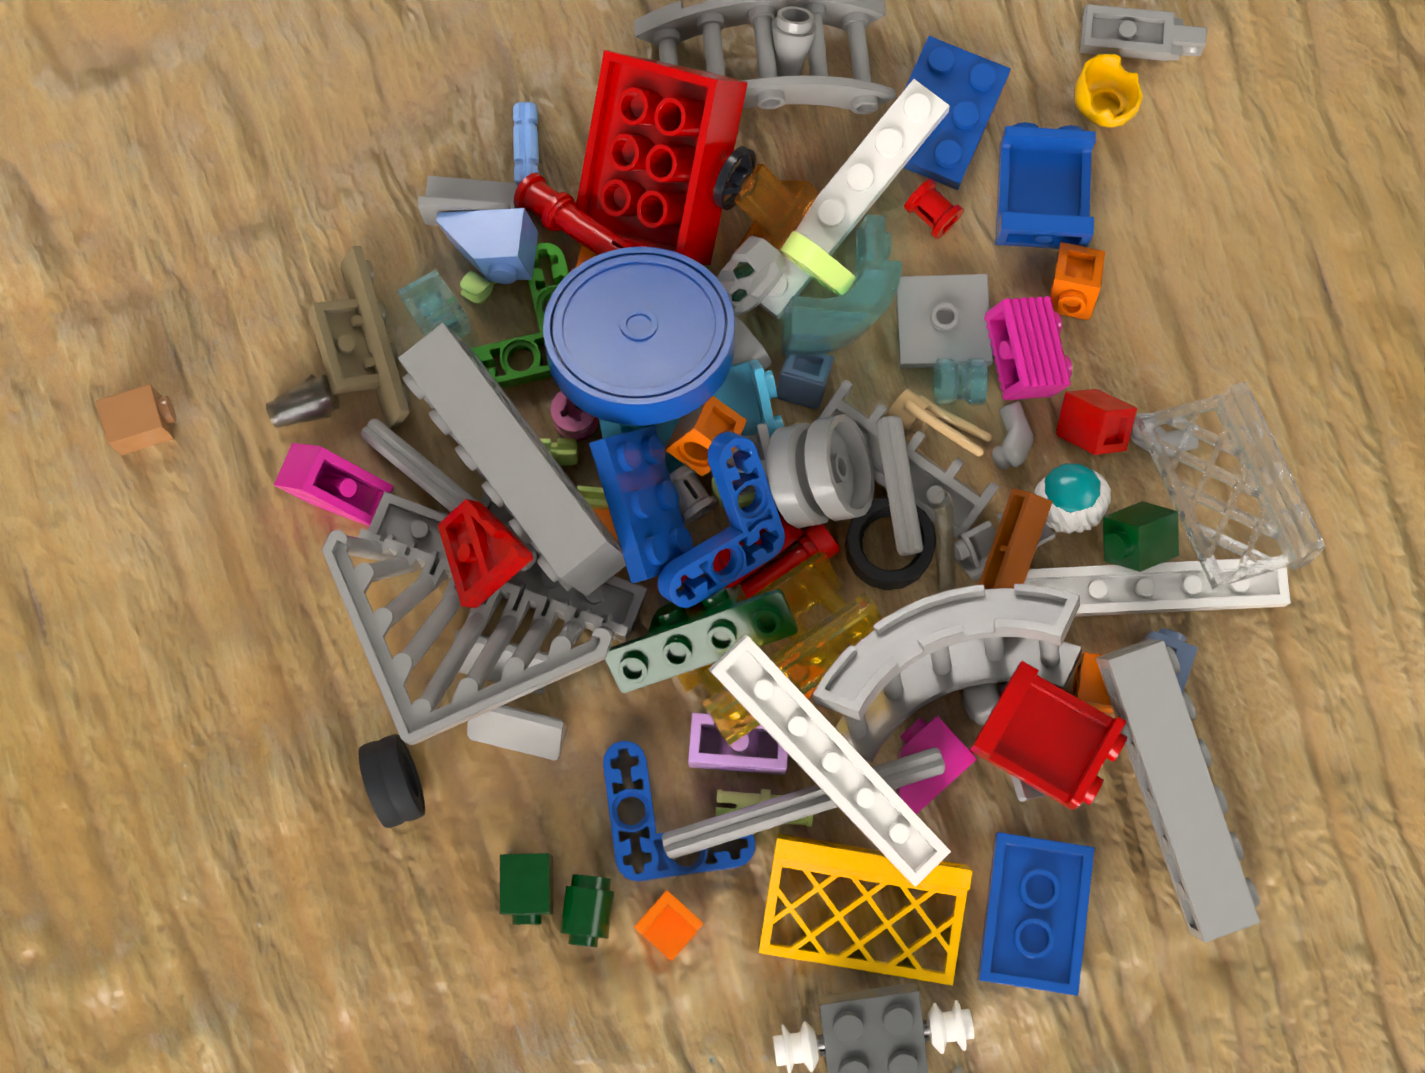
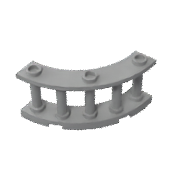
M706 0L707 2L685 8L682 1H678L654 10L633 21L635 38L654 44L655 47L659 48L660 61L678 65L677 46L680 42L703 34L706 72L725 76L721 30L745 24L754 25L759 78L743 80L748 82L743 109L752 107L776 109L785 104H808L848 109L856 114H869L877 111L879 105L896 98L894 88L871 82L865 29L870 23L886 15L884 0ZM789 6L801 7L809 10L814 15L813 22L817 25V31L808 52L810 76L777 77L772 21L777 17V13L781 8ZM823 25L838 27L847 31L853 79L829 76Z
M1014 584V589H985L984 585H974L925 597L880 620L873 625V632L862 639L855 647L850 645L825 673L813 693L815 704L844 714L835 729L865 761L872 763L879 749L891 733L918 709L939 697L966 687L986 683L1008 682L1021 661L1038 669V676L1065 690L1082 653V647L1063 642L1080 607V595L1055 588L1030 584Z

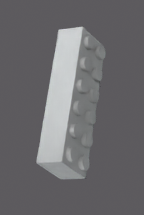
M442 322L398 358L408 372L402 377L404 382L420 400L424 398L432 408L428 414L445 435L450 434L459 444L455 451L472 471L476 469L486 481L482 484V487L491 500L499 508L503 506L513 517L509 524L526 545L530 543L539 554H542L536 561L553 582L558 580L567 591L575 588L585 596H588L626 566L619 543L475 352Z

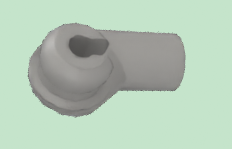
M1021 402L1011 403L999 410L1008 434L1003 441V445L994 447L992 459L995 465L1002 470H1007L1011 466L1018 467L1023 464L1034 442L1033 433Z

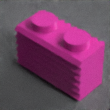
M1042 296L1037 298L1024 297L1021 299L1018 297L1014 299L1007 298L985 313L984 320L987 322L986 329L989 330L988 337L991 339L990 346L993 347L992 354L995 356L994 363L997 365L996 372L999 374L998 381L1001 382L1000 389L1003 391L1002 398L1004 400L1053 397L1071 385L1072 363L1070 358L1064 355L1060 338L1062 321L1060 315L1053 309L1050 296L1044 298Z

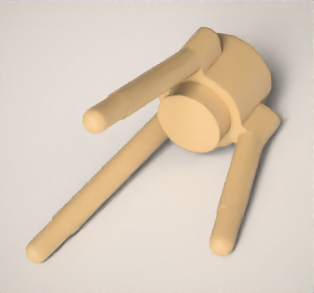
M909 388L896 399L886 414V417L899 416L901 418L906 443H909L912 439L910 437L911 433L915 434L918 430L923 433L930 425L978 457L983 455L984 451L980 446L943 421L985 442L992 440L990 433L933 404L923 395L919 397Z

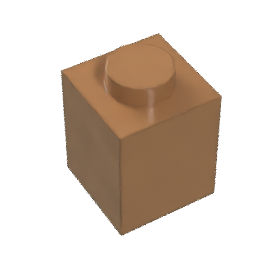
M151 384L96 400L107 444L120 455L175 439L171 423H175L177 419L172 402L168 396L163 397Z

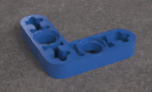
M727 431L715 437L709 446L707 454L708 463L730 527L670 561L659 574L657 582L659 592L664 598L679 607L688 608L696 605L774 558L784 544V529L757 448L751 440L735 432ZM733 447L739 449V451L733 454L735 466L726 462L732 457L731 448ZM753 485L755 488L754 500L748 507L740 509L738 504L740 492L746 486ZM761 529L766 530V532H764L761 535L762 543L760 545L755 544V542H757L760 539L759 531ZM728 548L730 551V561L723 570L716 572L713 568L714 558L719 551ZM703 574L705 578L703 579L699 575ZM683 575H686L689 578L685 579V581L683 582V586L685 589H683L680 592L676 589H678L682 585L680 578Z
M619 741L607 749L603 759L615 861L618 870L625 878L631 881L643 882L727 870L744 866L752 859L755 852L753 834L738 838L739 840H747L748 848L740 851L739 859H731L727 851L715 852L714 856L717 863L706 864L707 849L700 850L698 861L688 867L680 866L672 858H668L662 843V835L664 833L657 834L648 765L644 751L631 741ZM626 750L631 758L639 759V765L631 767V777L633 784L641 780L643 781V790L625 789L614 794V784L622 786L624 784L620 769H612V762L619 760V752ZM630 797L641 800L646 808L643 820L635 825L623 823L618 816L620 803ZM649 828L650 838H639L642 852L646 854L651 853L652 862L644 864V872L635 873L633 866L625 865L624 857L632 855L631 839L621 842L620 832L635 834Z

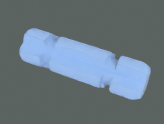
M518 102L513 106L514 181L517 185L529 174L535 172L539 174L537 166L539 164L538 110L533 102Z

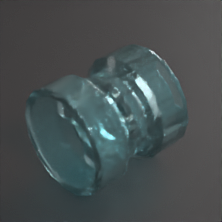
M937 358L933 381L935 403L938 405H951L955 400H965L969 405H983L986 400L988 386L986 360L970 358L966 363H956L952 358Z

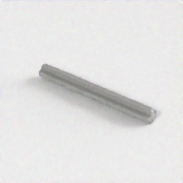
M372 419L362 429L361 437L450 512L465 499L477 501L380 420ZM495 516L532 553L533 560L521 569V571L529 570L539 557V553L531 544L528 543L526 545L514 530Z

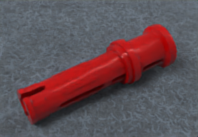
M536 172L526 176L515 191L513 203L516 208L529 210L542 219L541 223L545 228L551 231H563L597 256L616 249L635 247L579 210L570 194L557 192L546 184V180L542 175Z

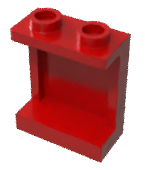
M1021 661L972 744L970 751L1071 810L1078 808L1082 801L1090 805L1104 782V779L1097 776L1106 759L1114 762L1127 741L1128 736L1121 733L1127 721L1119 716L1112 718L1038 676V669Z

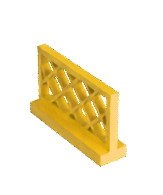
M777 833L759 953L953 986L967 891L970 890L973 870L968 864L942 860L915 887L880 850ZM782 867L803 870L813 884V887L793 902H790L779 887ZM812 872L827 874L828 876L818 882ZM838 877L851 878L862 894L841 910H838L823 888ZM860 880L877 884L866 890ZM886 885L899 886L910 900V903L889 918H886L871 896ZM908 888L925 892L914 898ZM818 892L834 915L811 931L795 908ZM935 893L955 896L952 915L935 927L920 904ZM777 896H779L786 907L775 914ZM867 900L882 923L859 939L843 916ZM915 908L931 930L907 947L892 924ZM789 912L806 934L791 946L770 943L773 924ZM839 920L854 943L839 954L826 952L816 936ZM950 926L947 943L940 933ZM885 929H888L903 950L887 962L874 960L864 944ZM936 936L946 950L944 971L922 968L912 953ZM811 941L817 950L801 947ZM859 949L865 958L849 955ZM908 957L914 967L898 963Z

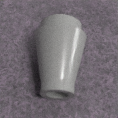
M795 6L781 8L777 13V17L772 21L778 77L802 75L804 62L817 31V25L813 22L814 15L805 8Z

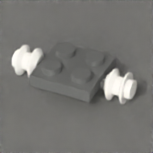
M917 983L818 996L822 1034L818 1035V1040H816L815 1030L806 1021H803L800 1032L791 1034L784 1024H781L782 1035L773 1036L776 1065H786L787 1073H791L794 1064L804 1063L808 1070L813 1072L819 1061L818 1050L821 1057L825 1056L827 1073H928L925 1042H929V1037L931 1044L940 1054H944L948 1042L955 1041L965 1051L966 1040L974 1039V1027L970 1009L961 1010L958 1000L954 1001L952 1011L942 1012L937 1004L933 1003L927 1014V1022L923 1020Z

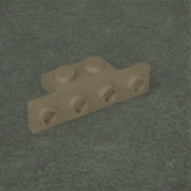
M351 246L341 262V271L350 299L313 303L309 309V315L332 395L376 389L386 426L389 429H397L409 415L411 409L410 393L408 388L402 385L397 370L399 365L398 352L395 345L390 343L385 328L386 311L382 302L377 301L373 287L374 270L369 260H365L361 246Z

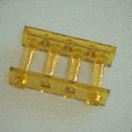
M822 550L750 597L752 598L775 589L783 591L797 622L798 631L797 634L788 637L792 641L791 643L774 653L769 659L803 695L819 685L825 673L850 645L855 647L862 639L874 631L873 625L882 620L874 601L866 593L847 603L836 592L842 588V585ZM818 603H821L831 616L810 630H807L797 617ZM714 663L677 675L686 692L701 683L710 693L711 697L702 702L720 735L729 746L760 725L708 670Z

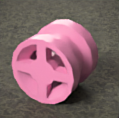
M560 391L552 400L550 409L555 429L564 438H574L576 441L586 440L598 428L599 419L585 411L576 409L575 407L577 406Z

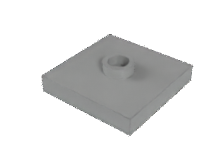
M987 274L896 277L895 293L899 369L991 366L993 362L992 347L990 346L991 339L988 337L989 330L986 329L987 322L984 320L985 313L990 310Z

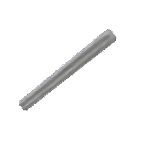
M933 747L872 768L892 789H896L943 774L946 766L941 751ZM814 785L665 832L662 835V843L668 858L675 859L838 806L818 785Z

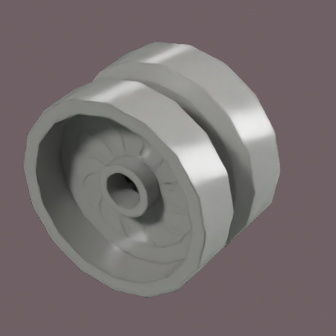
M846 414L817 419L812 425L806 422L780 427L772 434L767 449V475L771 494L779 512L787 523L798 529L827 523L830 518L834 521H840L866 515L872 505L874 495V469L865 437L853 419Z

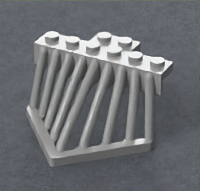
M384 491L368 530L361 528L358 537L348 536L341 530H334L329 533L322 548L323 555L400 738L409 745L422 742L606 659L613 639L621 642L629 641L646 598L647 588L612 576L591 594L585 596L575 588L567 591L558 580L553 582L536 561L529 570H520L479 607L471 608L466 623L419 699L415 700L412 704L405 688L411 671L461 607L438 529V524L448 515ZM484 491L480 502L512 529L509 521L513 517L503 506L499 508ZM350 556L379 561L370 564L360 563L354 567ZM420 567L423 568L414 583L384 608H378L373 612L366 596L371 583L419 570ZM449 577V583L440 603L402 652L392 657L385 641V636L390 628ZM502 598L508 599L497 627L466 677L459 682L451 703L436 709ZM530 608L535 609L529 630L512 657L505 662L501 681L482 689ZM557 618L564 620L563 629L551 642L548 659L528 668ZM585 628L593 631L590 641L573 648Z

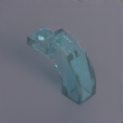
M867 214L856 229V279L850 291L834 298L792 296L783 309L782 354L812 356L842 349L863 336L890 305L900 282L902 261L887 260L891 251V234L885 232V216Z

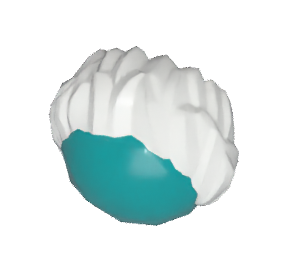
M1065 463L1053 468L1037 484L1034 494L1053 501L1045 524L1056 532H1066L1068 534L1074 531L1082 533L1084 530H1091L1092 526H1097L1102 517L1107 513L1111 502V489L1104 477L1078 463Z

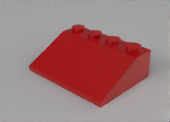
M604 50L576 207L635 247L667 249L688 256L701 265H711L722 208L714 203V188L721 168L735 148L748 82L711 72Z

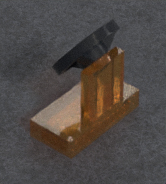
M740 146L730 154L720 170L714 188V203L724 210H730L738 204L754 220L735 252L750 236L763 238L780 251L792 231L797 229L820 192L809 181H779L764 164H758L755 168V152L745 146ZM741 159V161H740V163H739V166H737V167L733 170V168L735 167V165H736V164L738 163V161ZM732 194L727 200L724 201V195Z

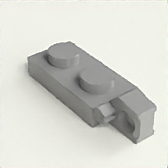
M1087 4L1082 12L1079 53L1095 55L1116 54L1120 57L1160 61L1179 60L1181 56H1201L1206 46L1207 28L1183 25V19L1174 17V12Z

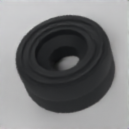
M393 734L379 741H372L359 747V765L370 803L381 824L385 828H392L424 816L425 800L420 779L405 742L400 738V735Z

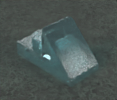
M437 269L397 291L423 338L442 322L459 338L472 331L465 311Z

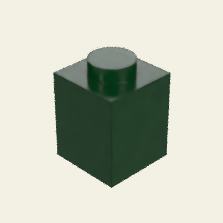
M1141 501L1103 516L1104 561L1141 572L1179 556L1178 511Z
M500 854V915L512 916V925L542 924V915H553V856L551 854Z

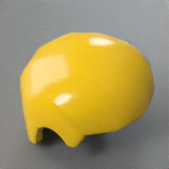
M1097 54L1085 62L1075 84L1074 100L1076 107L1084 117L1101 127L1123 126L1136 116L1143 99V93L1138 83V73H1129L1121 66V57L1119 55Z

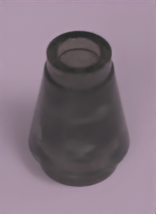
M311 374L276 397L273 401L266 403L268 416L276 428L331 417V412L340 407L337 394L332 395L328 378L325 374L319 377Z

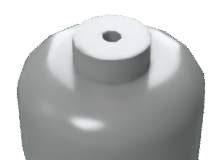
M999 682L986 683L962 689L961 699L971 721L974 720L976 724L984 725L991 713V709L994 708L1007 685L1006 682L1001 684Z

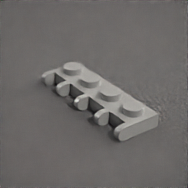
M844 380L818 419L846 414L856 422L870 450L874 480L886 488L876 422L878 419L883 418L888 408L880 403L869 417L845 400L854 385L848 380ZM918 430L910 442L906 443L916 505L926 512L930 520L935 522V506L937 503H951L952 498L954 507L953 530L954 536L958 539L959 534L970 530L1000 486L992 481L985 487L982 495L955 477L965 463L963 460L956 457L946 471L917 450L926 437L924 433ZM942 504V505H939V506H944V505L952 506L951 504ZM945 506V507H938V508H952V507Z

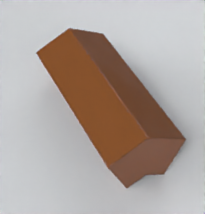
M1012 488L978 585H984L985 589H1014V584H1024L1053 501L1031 492Z

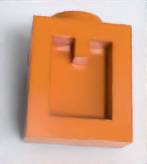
M1060 242L1052 287L1049 293L1055 312L1060 315L1083 320L1091 318L1101 288L1105 251Z

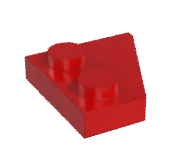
M465 499L438 524L460 604L463 607H479L533 560L532 553L479 501Z

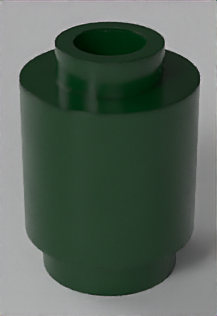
M572 874L571 886H566L560 927V933L569 934L568 944L597 948L599 938L609 939L614 892L610 891L611 879Z

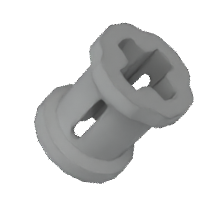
M687 465L669 474L671 482L678 491V505L682 512L684 525L699 520L719 503L715 495L709 496L696 477V472Z

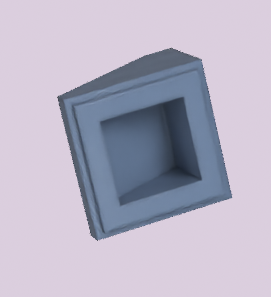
M790 345L778 381L777 398L804 407L818 409L821 405L834 357Z

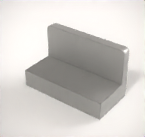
M428 176L425 196L418 197L417 206L426 225L440 226L436 221L437 212L516 208L513 200L518 185L517 183Z

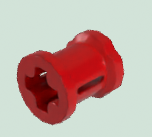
M930 178L911 194L904 204V209L909 214L914 212L932 229L931 235L935 239H939L955 225L962 216L964 209L959 204L953 206L935 189L936 183Z

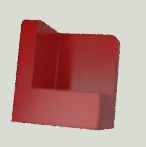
M1098 389L1066 391L1056 435L1094 455L1127 451L1137 407Z

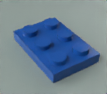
M928 36L905 89L915 79L950 105L947 115L903 168L958 190L1006 84L1011 68Z
M653 425L589 443L631 583L647 580L659 575L663 567L670 561L693 548L692 537L685 528L679 509L678 491L671 482L666 466L665 448L661 439L657 436L655 426Z
M999 832L995 833L977 980L1078 996L1095 847Z

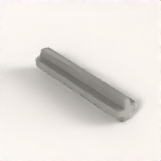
M899 416L883 417L877 420L876 427L896 549L900 555H914L922 552L923 543L903 423Z

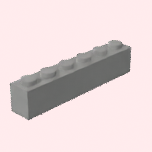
M1148 639L1097 657L1096 661L1116 717L1119 716L1127 721L1121 733L1128 736L1125 746L1189 933L1206 943L1260 923L1255 907L1260 905L1259 895L1253 882L1249 878H1245L1239 861L1244 859V852L1236 834L1228 830L1223 815L1228 813V805L1219 786H1213L1208 767L1212 766L1211 755L1205 742L1202 739H1197L1192 721L1196 720L1195 708L1189 695L1186 692H1181L1176 677L1180 673V665L1174 650L1170 646H1166L1163 640Z

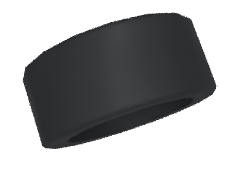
M888 497L873 500L866 515L851 519L845 540L846 558L854 574L869 586L883 590L902 589L919 580L929 567L936 547L935 529L926 512L916 505L923 550L917 553L908 565L898 570L888 571L876 567L868 560L863 551L862 544L864 532L872 522L880 518L891 517Z

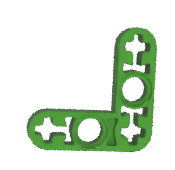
M537 244L534 261L535 269H533L532 280H528L540 332L471 348L486 368L495 366L493 356L500 355V363L505 375L498 376L496 367L487 370L501 388L552 377L549 366H543L542 356L538 348L539 345L545 344L543 336L545 313L543 312V307L558 284L569 274L565 256L562 250L554 244ZM543 257H549L551 263H556L551 267L555 285L546 287L543 271L541 268H537L540 266V259ZM517 350H527L534 355V362L525 371H515L509 366L510 356Z

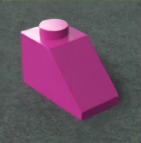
M292 443L274 483V486L311 505L369 527L384 491L391 494L394 487L392 484L321 446Z
M938 715L928 724L920 718L900 736L906 744L898 751L897 759L935 747L941 751L946 766L945 772L896 788V794L917 814L977 760Z

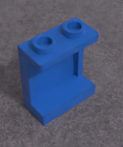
M1028 122L1005 127L999 144L995 245L1059 249L1060 242L1083 247L1088 246L1094 235V217L1089 216L1091 154L1096 142V132L1084 131L1082 127L1075 125H1066L1058 129L1039 128L1038 125Z

